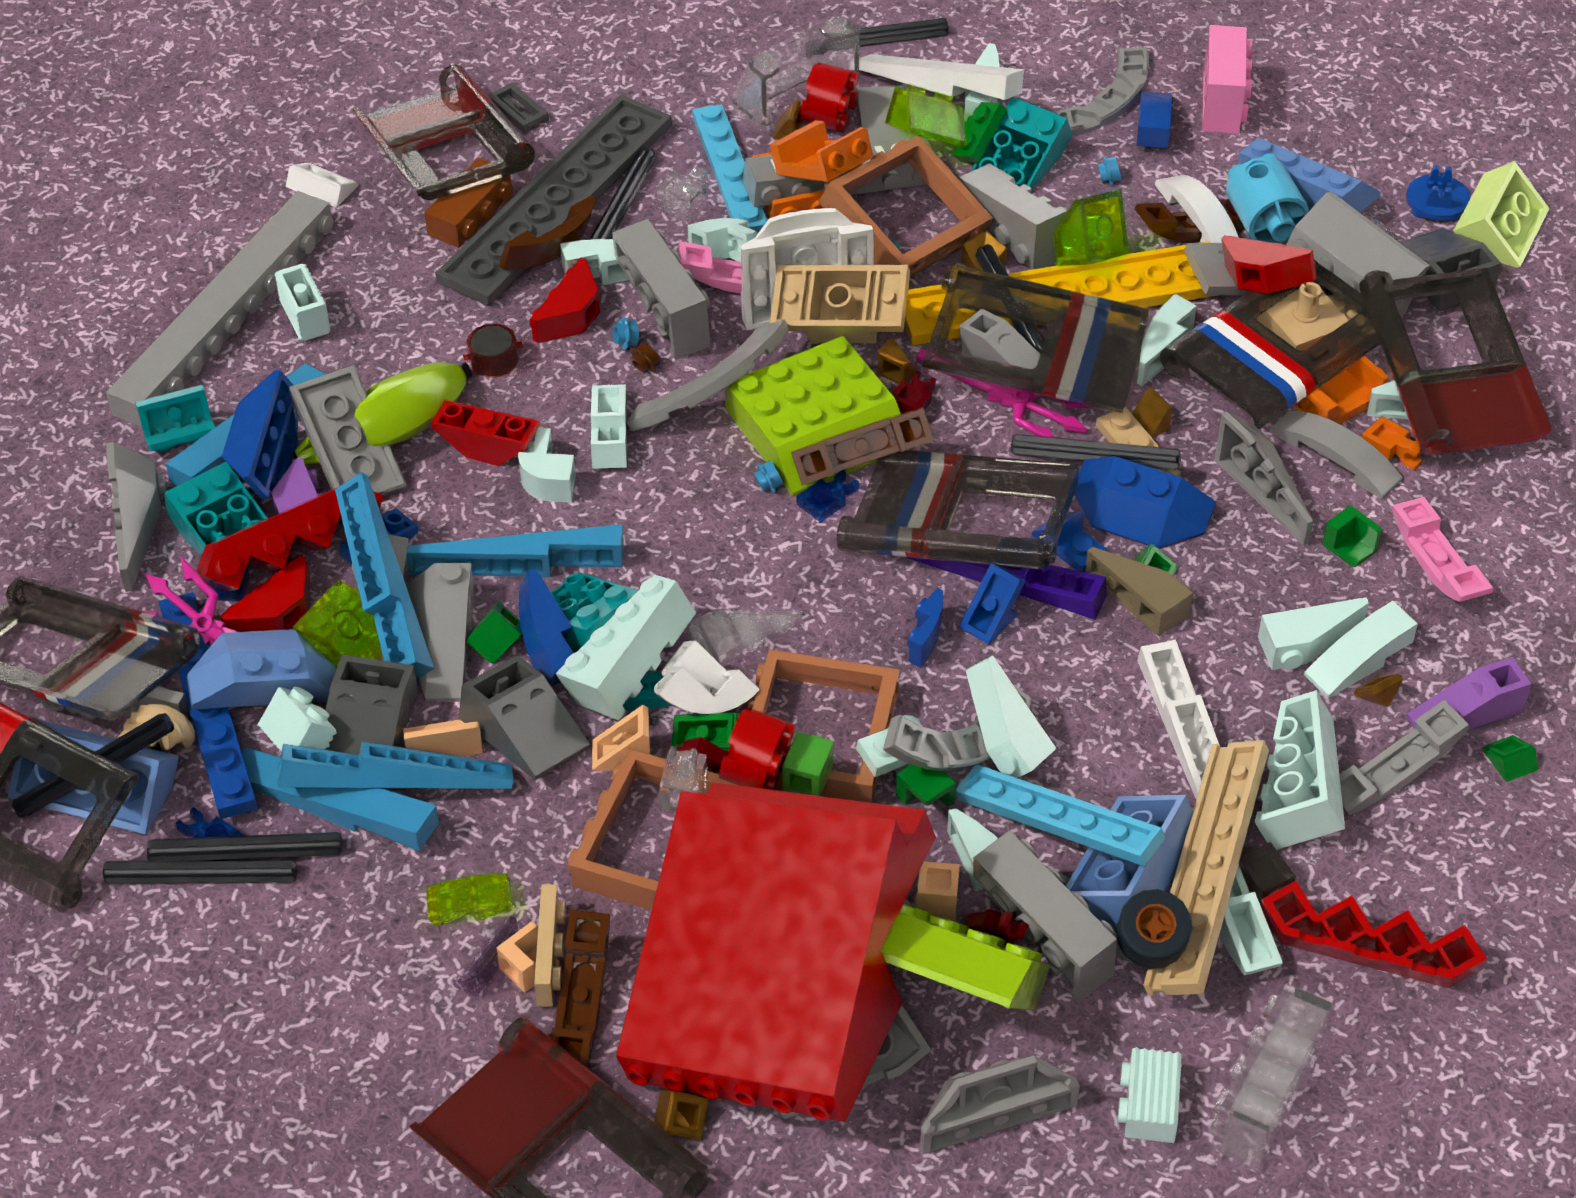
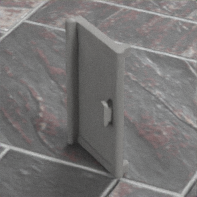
M902 82V85L857 87V92H859L857 102L860 125L867 128L871 143L913 138L919 135L911 85Z

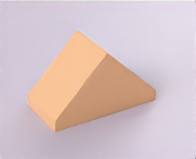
M641 705L592 740V770L613 771L618 761L623 762L629 748L651 754L648 707Z

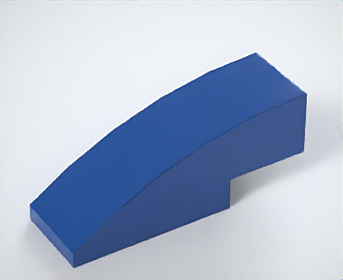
M1141 91L1137 146L1168 148L1172 93Z
M536 568L528 571L519 587L518 607L520 626L532 666L543 674L552 687L561 683L555 673L565 664L566 659L573 654L565 640L572 629V625Z

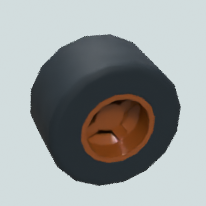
M1159 889L1144 890L1132 896L1123 906L1116 928L1117 942L1125 957L1134 964L1148 969L1164 968L1176 962L1186 950L1192 932L1191 915L1185 904L1175 895Z

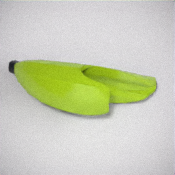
M449 362L429 363L396 374L366 390L367 397L358 405L354 414L365 433L368 444L371 446L392 445L409 440L431 426L432 420L445 400L452 402L458 400L465 388L466 380L472 377V371L466 362L459 365ZM307 436L293 451L294 459L302 457L305 465L320 464L311 441Z

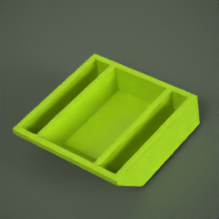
M844 336L748 373L725 388L727 413L765 462L771 461L783 481V485L792 497L892 455L889 454L836 472L834 475L805 485L801 484L791 454L792 451L843 432L901 414L894 396Z
M902 905L881 948L886 963L1007 1008L1036 1009L1051 966L1041 961L1043 953L1007 943L1006 948H1004L1006 940L972 929H969L967 932L968 926L931 915L930 912L911 905Z

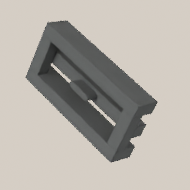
M513 83L487 95V98L493 103V108L524 134L529 132L530 127L534 129L539 127V122L546 123L549 121L548 112ZM508 94L511 95V96H512L515 100H517V101H512V100H511L508 96H506V95H508ZM522 106H524L534 116L531 117L527 112H525L522 109Z

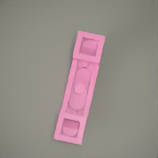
M679 241L678 256L681 265L685 270L689 269L694 279L714 288L741 294L742 265L740 262L712 257L710 246Z
M1425 497L1392 506L1395 521L1405 543L1430 581L1441 592L1458 602L1493 592L1492 585L1476 564L1467 566L1440 531L1441 518Z

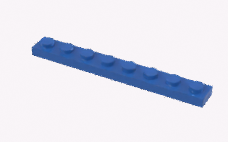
M194 592L179 595L182 600L200 613ZM168 599L158 601L164 623L178 632L193 622L191 618ZM201 634L179 642L169 638L220 819L258 809L228 707L191 709L187 674L210 648V645L205 643Z

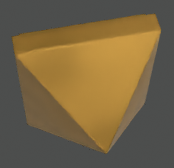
M1398 673L1380 675L1356 688L1353 693L1356 697L1388 707L1399 689L1403 677Z

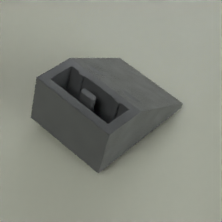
M1443 228L1399 242L1430 265L1419 285V289L1438 311L1495 292L1502 263L1483 242Z
M342 655L331 682L325 710L330 715L327 720L336 729L337 734L332 736L333 740L329 742L330 747L325 748V750L359 755L362 742L399 747L404 735L403 728L407 727L418 696L414 665Z
M519 655L510 658L462 685L459 719L464 723L479 722L481 737L534 780L590 748L589 741L543 674Z

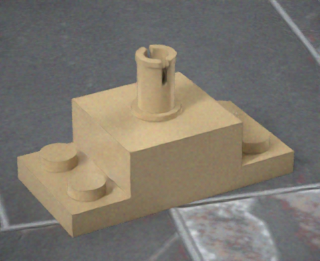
M777 265L770 324L785 320L789 331H805L811 343H825L840 336H844L849 343H876L877 332L904 331L910 269L908 265Z
M1306 282V286L1302 284L1299 290L1261 303L1259 305L1257 323L1248 326L1304 368L1333 357L1336 353L1337 343L1343 339L1354 348H1359L1376 341L1377 332L1351 304L1338 294L1327 296L1321 287L1313 282ZM1253 371L1254 374L1260 379V381L1263 384L1268 382L1258 373Z

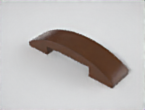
M590 195L570 206L566 222L538 238L527 230L507 241L499 267L503 270L526 269L546 264L561 257V243L580 241L583 237L596 198Z
M1219 200L1229 215L1236 231L1245 229L1230 201ZM1164 203L1136 204L1135 211L1148 228L1159 236L1183 242H1198L1201 240V231L1186 212H1170Z
M922 407L826 438L794 450L791 454L801 484L805 485L898 451L902 452L932 442L934 438L924 408Z
M570 910L564 946L566 956L555 1028L552 1027L550 1040L588 1070L601 1007L611 916L608 913ZM548 1052L546 1068L557 1069L551 1054Z

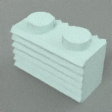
M299 264L277 271L274 275L276 277L279 300L299 340L307 341L329 334L331 330L326 302L319 292L317 285H315V281H313V277H311L306 264Z
M279 686L258 726L273 741V744L277 745L276 747L280 749L279 751H282L283 744L325 750V748L330 747L329 742L333 740L332 736L337 734V731L327 720L330 716L329 713L321 707L313 705L311 702L313 699L312 694L300 687L294 686L291 690Z
M1135 1047L1132 1049L1130 1062H1122L1120 1087H1128L1127 1098H1119L1117 1122L1125 1123V1138L1168 1143L1175 1142L1178 1126L1182 1054L1179 1052L1155 1051L1154 1049L1148 1051L1146 1048L1140 1050Z

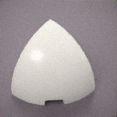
M696 640L686 641L681 644L661 671L664 677L654 686V692L669 704L688 712L713 714L732 710L747 702L760 690L739 669L726 670Z

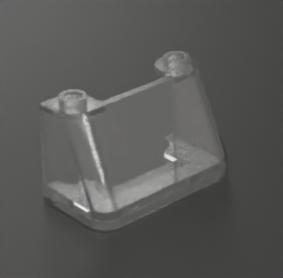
M835 16L753 56L731 95L732 108L761 134L774 129V119L772 116L777 114V105L774 103L805 88L815 63H825L859 73L860 28L842 16Z

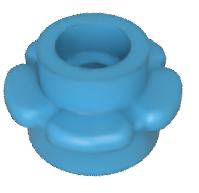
M1103 156V163L1098 164L1102 182L1109 181L1110 186H1113L1114 182L1122 180L1115 156L1110 158Z
M626 317L620 319L618 324H614L612 330L613 341L615 344H619L622 350H627L628 347H636L639 340L637 322L635 320H628Z
M771 461L762 465L760 463L757 464L759 471L753 473L757 483L763 492L770 488L771 492L775 494V489L783 485L778 471Z

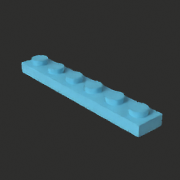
M710 105L692 109V118L730 218L748 221L749 229L757 231L758 234L767 222L762 206L753 207L743 185L745 162L723 105Z
M978 764L971 769L955 789L957 798L961 802L1141 866L1146 865L1165 840L1161 827Z

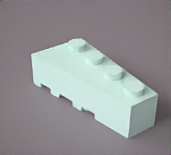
M654 575L652 578L644 581L640 586V590L628 602L620 605L615 611V615L602 627L595 630L590 639L577 652L570 655L566 659L565 664L555 674L579 706L620 720L626 711L622 705L629 696L636 698L643 688L640 680L647 671L656 670L662 661L661 651L674 645L695 616L696 611L675 580Z
M1317 690L1281 701L1273 737L1276 743L1273 755H1269L1267 764L1270 773L1267 784L1262 786L1260 796L1263 800V805L1255 818V824L1271 850H1278L1345 829L1333 717Z

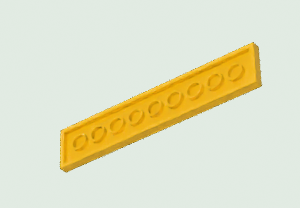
M1186 245L1008 273L1036 325L1065 321L1071 296L1110 304L1109 313L1163 305L1175 293L1186 300L1218 296L1205 295L1184 253ZM987 277L908 290L904 325L912 346L961 338L959 326L980 309H984L1006 320L1014 329L1015 327Z

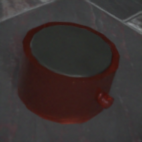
M485 324L477 327L469 334L466 341L468 353L463 354L464 361L469 360L472 370L480 376L489 378L501 377L509 374L516 368L519 362L518 349L523 348L521 341L517 342L514 331L505 325Z

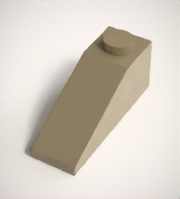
M1095 547L1087 550L1085 572L1106 576L1107 592L1156 635H1161L1190 616L1193 593L1185 583L1178 581L1169 572Z

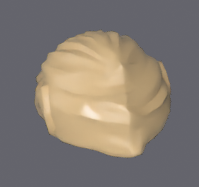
M149 704L140 705L137 712H131V717L126 719L123 731L118 738L162 713L170 716L174 724V730L149 746H154L159 742L161 749L165 751L181 743L184 746V750L188 749L195 740V730L188 718L178 710L167 705Z

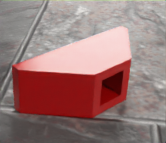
M1227 235L1221 238L1225 267L1238 289L1270 294L1306 284V282H1314L1317 278L1312 249Z
M580 258L572 269H568L559 285L549 292L545 302L539 309L533 311L529 324L532 327L534 342L541 343L582 334L599 315V291L586 259Z
M447 400L444 401L431 422L432 429L466 458L495 466L504 464L518 455L519 452L524 451L540 426L538 420Z
M301 554L263 584L256 586L251 593L239 602L231 605L220 615L221 622L226 624V628L236 630L237 632L291 630L298 627L308 619L311 580L306 557Z

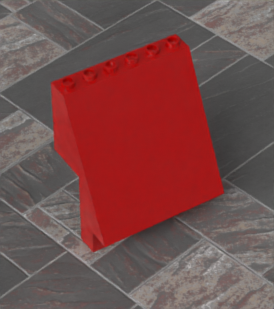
M715 782L712 783L707 794L681 791L616 1057L628 1080L639 1086H646L648 1084L664 1087L675 1092L685 1091L700 1094L712 1100L721 1098L737 1101L749 1107L758 1105L774 1108L785 1114L795 1112L810 1115L822 1121L831 1119L846 1122L903 1003L882 955L881 948L936 838L926 810Z

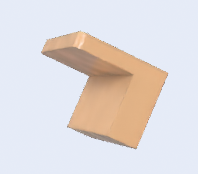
M461 720L403 728L405 746L408 749L460 757L483 753L479 722L464 723Z

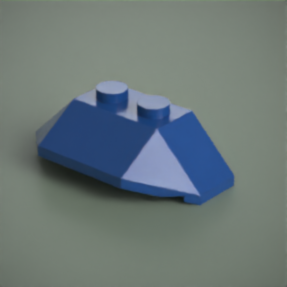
M280 369L273 371L237 404L222 454V458L261 499L272 497V490L292 463L293 451L296 449L298 442V413L289 393V387L293 386V384Z
M1116 456L1085 459L1072 489L1092 528L1147 546L1153 544L1158 549L1203 535L1216 506L1215 500L1182 477Z

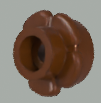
M641 342L637 347L631 348L632 357L630 361L634 367L643 373L648 369L651 372L656 371L655 366L661 359L651 346Z

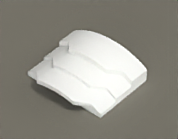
M836 208L802 210L769 218L754 239L740 246L742 265L741 304L746 330H752L770 324L777 265H874L872 226L853 223Z

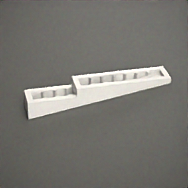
M875 54L853 60V68L950 97L969 90L1002 100L1022 94L1024 69Z
M1176 640L1141 646L1137 659L1197 800L1212 744L1219 745L1201 694H1195Z

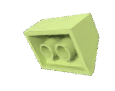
M1513 161L1483 174L1453 231L1454 233L1483 242L1501 263L1519 268L1550 208L1517 163Z

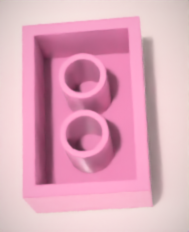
M1209 25L1203 71L1202 131L1239 133L1241 122H1247L1248 104L1244 103H1247V98H1250L1252 79H1250L1252 60H1248L1251 58L1252 40H1247V27Z

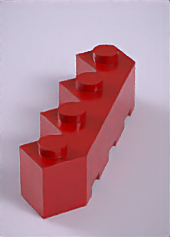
M336 488L205 545L196 572L210 586L229 592L239 589L248 563L271 572L284 569L293 543L313 551L328 549L337 523L343 525L335 492ZM373 491L380 509L384 495Z
M1297 881L1292 882L1261 901V908L1265 919L1281 944L1437 986L1450 988L1481 971L1487 961L1486 956L1466 925L1430 944L1409 910L1373 929L1352 895L1317 914Z

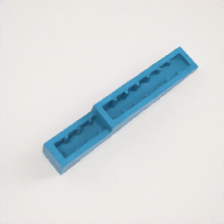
M304 364L288 375L287 378L293 385L326 374ZM234 415L165 463L170 483L178 486L226 462L222 458V454Z
M361 472L336 488L335 492L363 611L374 616L384 661L414 665L415 676L418 679L435 668L368 475Z
M623 524L410 545L407 547L406 554L408 574L419 575L434 563H471L473 576L526 577L529 570L536 568L541 577H551L552 566L622 568L624 554Z
M369 742L361 743L359 755L283 744L278 767L277 787L512 789L514 780L512 764Z
M248 747L242 752L253 790L354 832L358 827H361L420 851L439 824L436 805L382 788L277 787L280 757Z

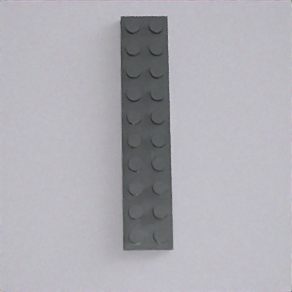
M620 95L435 272L436 282L490 306L526 270H503L499 267L505 243L527 230L538 238L566 222L570 206L590 195L594 196L597 200L631 166L641 148L649 149L672 126V116Z

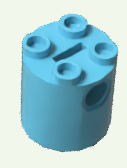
M1268 153L1244 164L1233 166L1228 172L1229 180L1226 186V194L1250 239L1269 243L1281 242V244L1288 242L1295 226L1309 212V208L1284 164L1274 154Z

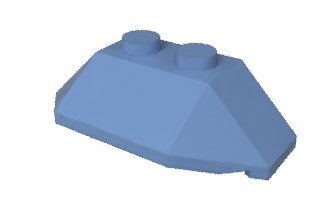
M296 629L221 633L187 674L191 709L269 705L279 686L291 690L294 686L300 687L312 694L313 699L311 702H327L336 666Z

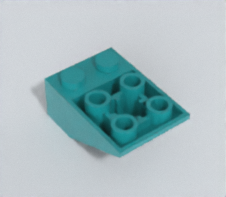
M1011 97L1006 106L1007 111L980 162L975 163L970 172L990 163L1012 176L1016 185L1021 186L1025 184L1033 189L1059 160L1073 133L1067 118L1018 98Z
M227 462L164 492L167 516L187 543L201 556L205 545L267 519Z
M580 572L566 577L563 584L553 590L551 594L572 625V629L565 638L574 653L577 652L590 639L592 633L602 627L615 615L617 608L628 602L639 590Z

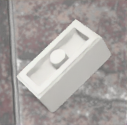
M309 162L290 166L286 181L287 188L330 202V205L333 207L339 206L358 187L357 182Z

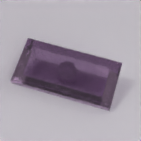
M510 916L492 931L453 982L454 987L474 997L479 996L499 969L496 947L518 932L516 917Z

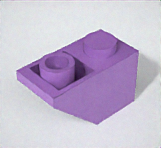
M302 457L293 461L271 492L275 515L323 494V492L317 494L316 489H319L315 472L313 469H306Z

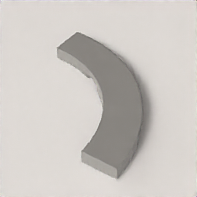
M1147 47L1117 49L1118 67L1112 84L1093 98V102L1083 107L1077 105L1053 112L1067 118L1073 133L1072 136L1106 125L1126 112L1135 103L1146 84L1148 76L1149 54Z
M781 320L756 328L736 351L703 375L674 391L638 404L626 421L631 432H636L670 419L669 412L684 405H688L691 409L740 379L755 367L754 360L764 351L766 354H770L783 340L789 331L786 321Z
M1014 686L1029 708L1032 698ZM902 715L891 718L883 751L903 762L936 771L961 770L991 758L986 751L978 719L966 728L952 732H939L938 730L916 724Z

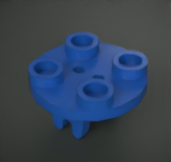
M1434 165L1430 174L1413 180L1406 192L1407 203L1414 216L1436 221H1459L1471 198L1469 190L1465 185L1452 177L1451 166H1447L1445 172L1440 173L1439 166Z

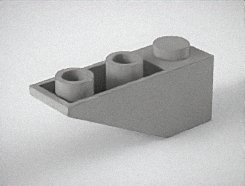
M980 309L959 326L962 356L1038 396L1044 391L1052 365L1006 320L984 309Z

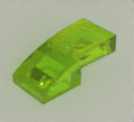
M506 873L467 876L426 887L428 920L434 926L443 925L470 914L477 921L485 920L513 909L510 877Z

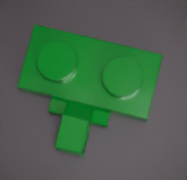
M981 102L973 112V115L968 117L967 121L960 118L951 119L946 130L953 133L957 138L956 141H958V146L953 156L962 162L979 163L1007 108L1001 103Z

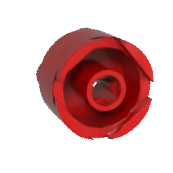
M815 63L805 87L808 93L807 99L802 100L801 121L808 124L815 120L824 121L826 129L845 133L849 123V115L847 113L849 109H855L859 97V92L854 91L858 84L859 73L825 63Z
M746 707V710L743 709L729 738L728 756H723L719 778L738 786L775 790L779 780V775L776 774L779 767L783 766L790 750V743L793 739L796 725L748 707Z

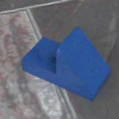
M1082 510L1057 514L1032 531L1033 537L1077 571L1085 572L1088 549L1095 547L1107 551L1104 546L1082 530L1084 518Z
M991 563L959 628L983 642L991 644L1019 615V612L1012 609L1026 580L998 564Z

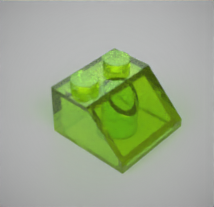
M908 84L906 89L895 86L885 123L908 133L960 147L965 146L963 108L961 105L952 102L953 96L935 91L934 97L925 95V88Z
M1115 189L1074 200L1054 232L1057 266L1089 265L1129 254L1122 189Z
M339 580L293 626V629H296L336 666V669L342 655L375 660L382 656L374 616L363 611L359 590Z

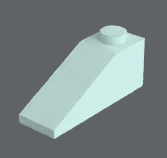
M1367 597L1262 615L1258 639L1271 670L1281 668L1295 669L1301 665L1308 664L1324 653L1338 639L1366 618L1369 604Z
M992 655L969 667L966 670L986 751L1001 773L1018 778L1035 769L1056 747Z

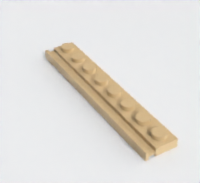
M1264 740L1228 743L1227 747H1219L1218 744H1212L1170 893L1183 901L1191 915L1192 932L1186 950L1176 962L1164 968L1147 970L1143 986L1149 996H1155V992L1164 991L1165 995L1204 993L1269 753Z

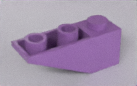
M1513 657L1476 669L1408 712L1406 717L1415 729L1414 721L1445 699L1469 724V729H1473L1522 713L1531 683Z

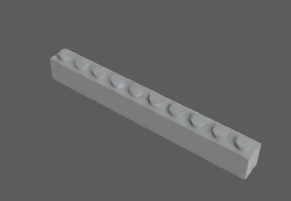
M297 191L107 390L106 395L111 414L141 427L135 402L183 390L184 385L193 376H197L201 372L203 365L210 357L219 353L223 343L232 334L234 335L239 331L241 324L249 315L257 312L262 301L269 294H273L278 287L274 274L279 270L297 265L306 254L308 255L314 250L315 244L324 235H328L331 232L334 220L332 218L330 202Z

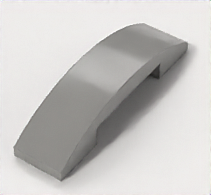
M1290 410L1269 430L1270 433L1295 448L1304 443L1355 474L1354 483L1381 499L1403 479L1391 462L1370 443L1348 428L1325 417L1309 412Z
M1445 699L1414 721L1415 729L1361 768L1358 769L1355 765H1352L1340 774L1344 812L1348 816L1355 814L1405 787L1448 752L1469 729V724Z

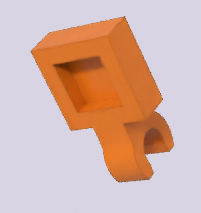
M1383 416L1362 433L1361 437L1387 459L1396 454L1401 463L1412 470H1415L1423 462L1422 459L1417 457L1421 454L1417 441L1410 440L1411 431Z

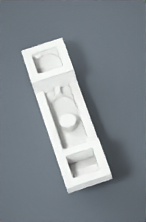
M1187 175L1157 179L1155 181V186L1169 204L1179 203L1201 231L1200 242L1222 243L1221 238L1224 235L1238 237L1226 210L1217 197L1203 183Z

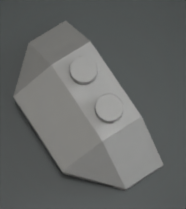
M1035 1055L1011 1061L1000 1060L993 1063L989 1068L972 1073L961 1072L944 1082L921 1127L920 1149L923 1154H927L1076 1107L1080 1085L1076 1078Z

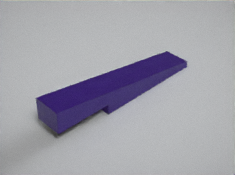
M938 531L934 532L928 550L922 559L905 557L978 582H982L990 564L995 563L1026 580L1019 595L1096 620L1108 595L1106 576L1039 563L1038 554L1034 551Z

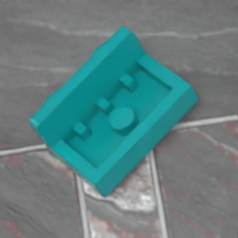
M203 385L135 402L149 451L163 452L171 450L181 443L189 441L194 443L215 428Z

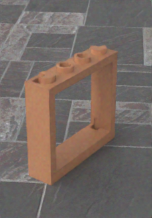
M919 135L908 141L905 139L899 141L888 152L880 151L869 162L863 165L860 164L849 170L846 174L826 182L824 185L826 189L819 200V204L823 208H836L853 223L871 225L873 228L874 265H908L910 277L961 249L964 242L985 232L993 219ZM908 162L961 222L902 254L849 193Z
M769 649L765 664H758L756 685H759L758 688L760 690L749 699L748 708L766 713L775 678L878 694L870 727V736L889 728L899 692V669ZM862 761L859 775L831 770L821 796L873 803L879 776L874 777L864 761ZM780 766L776 774L779 775V780L775 790L788 792L783 790L782 766Z
M629 748L623 762L618 761L612 773V783L608 790H603L600 794L597 813L594 819L587 820L582 834L583 841L578 849L574 848L572 850L567 868L571 870L573 887L652 911L659 881L593 862L634 779H642L679 791L707 794L713 782L735 784L720 779L719 774Z

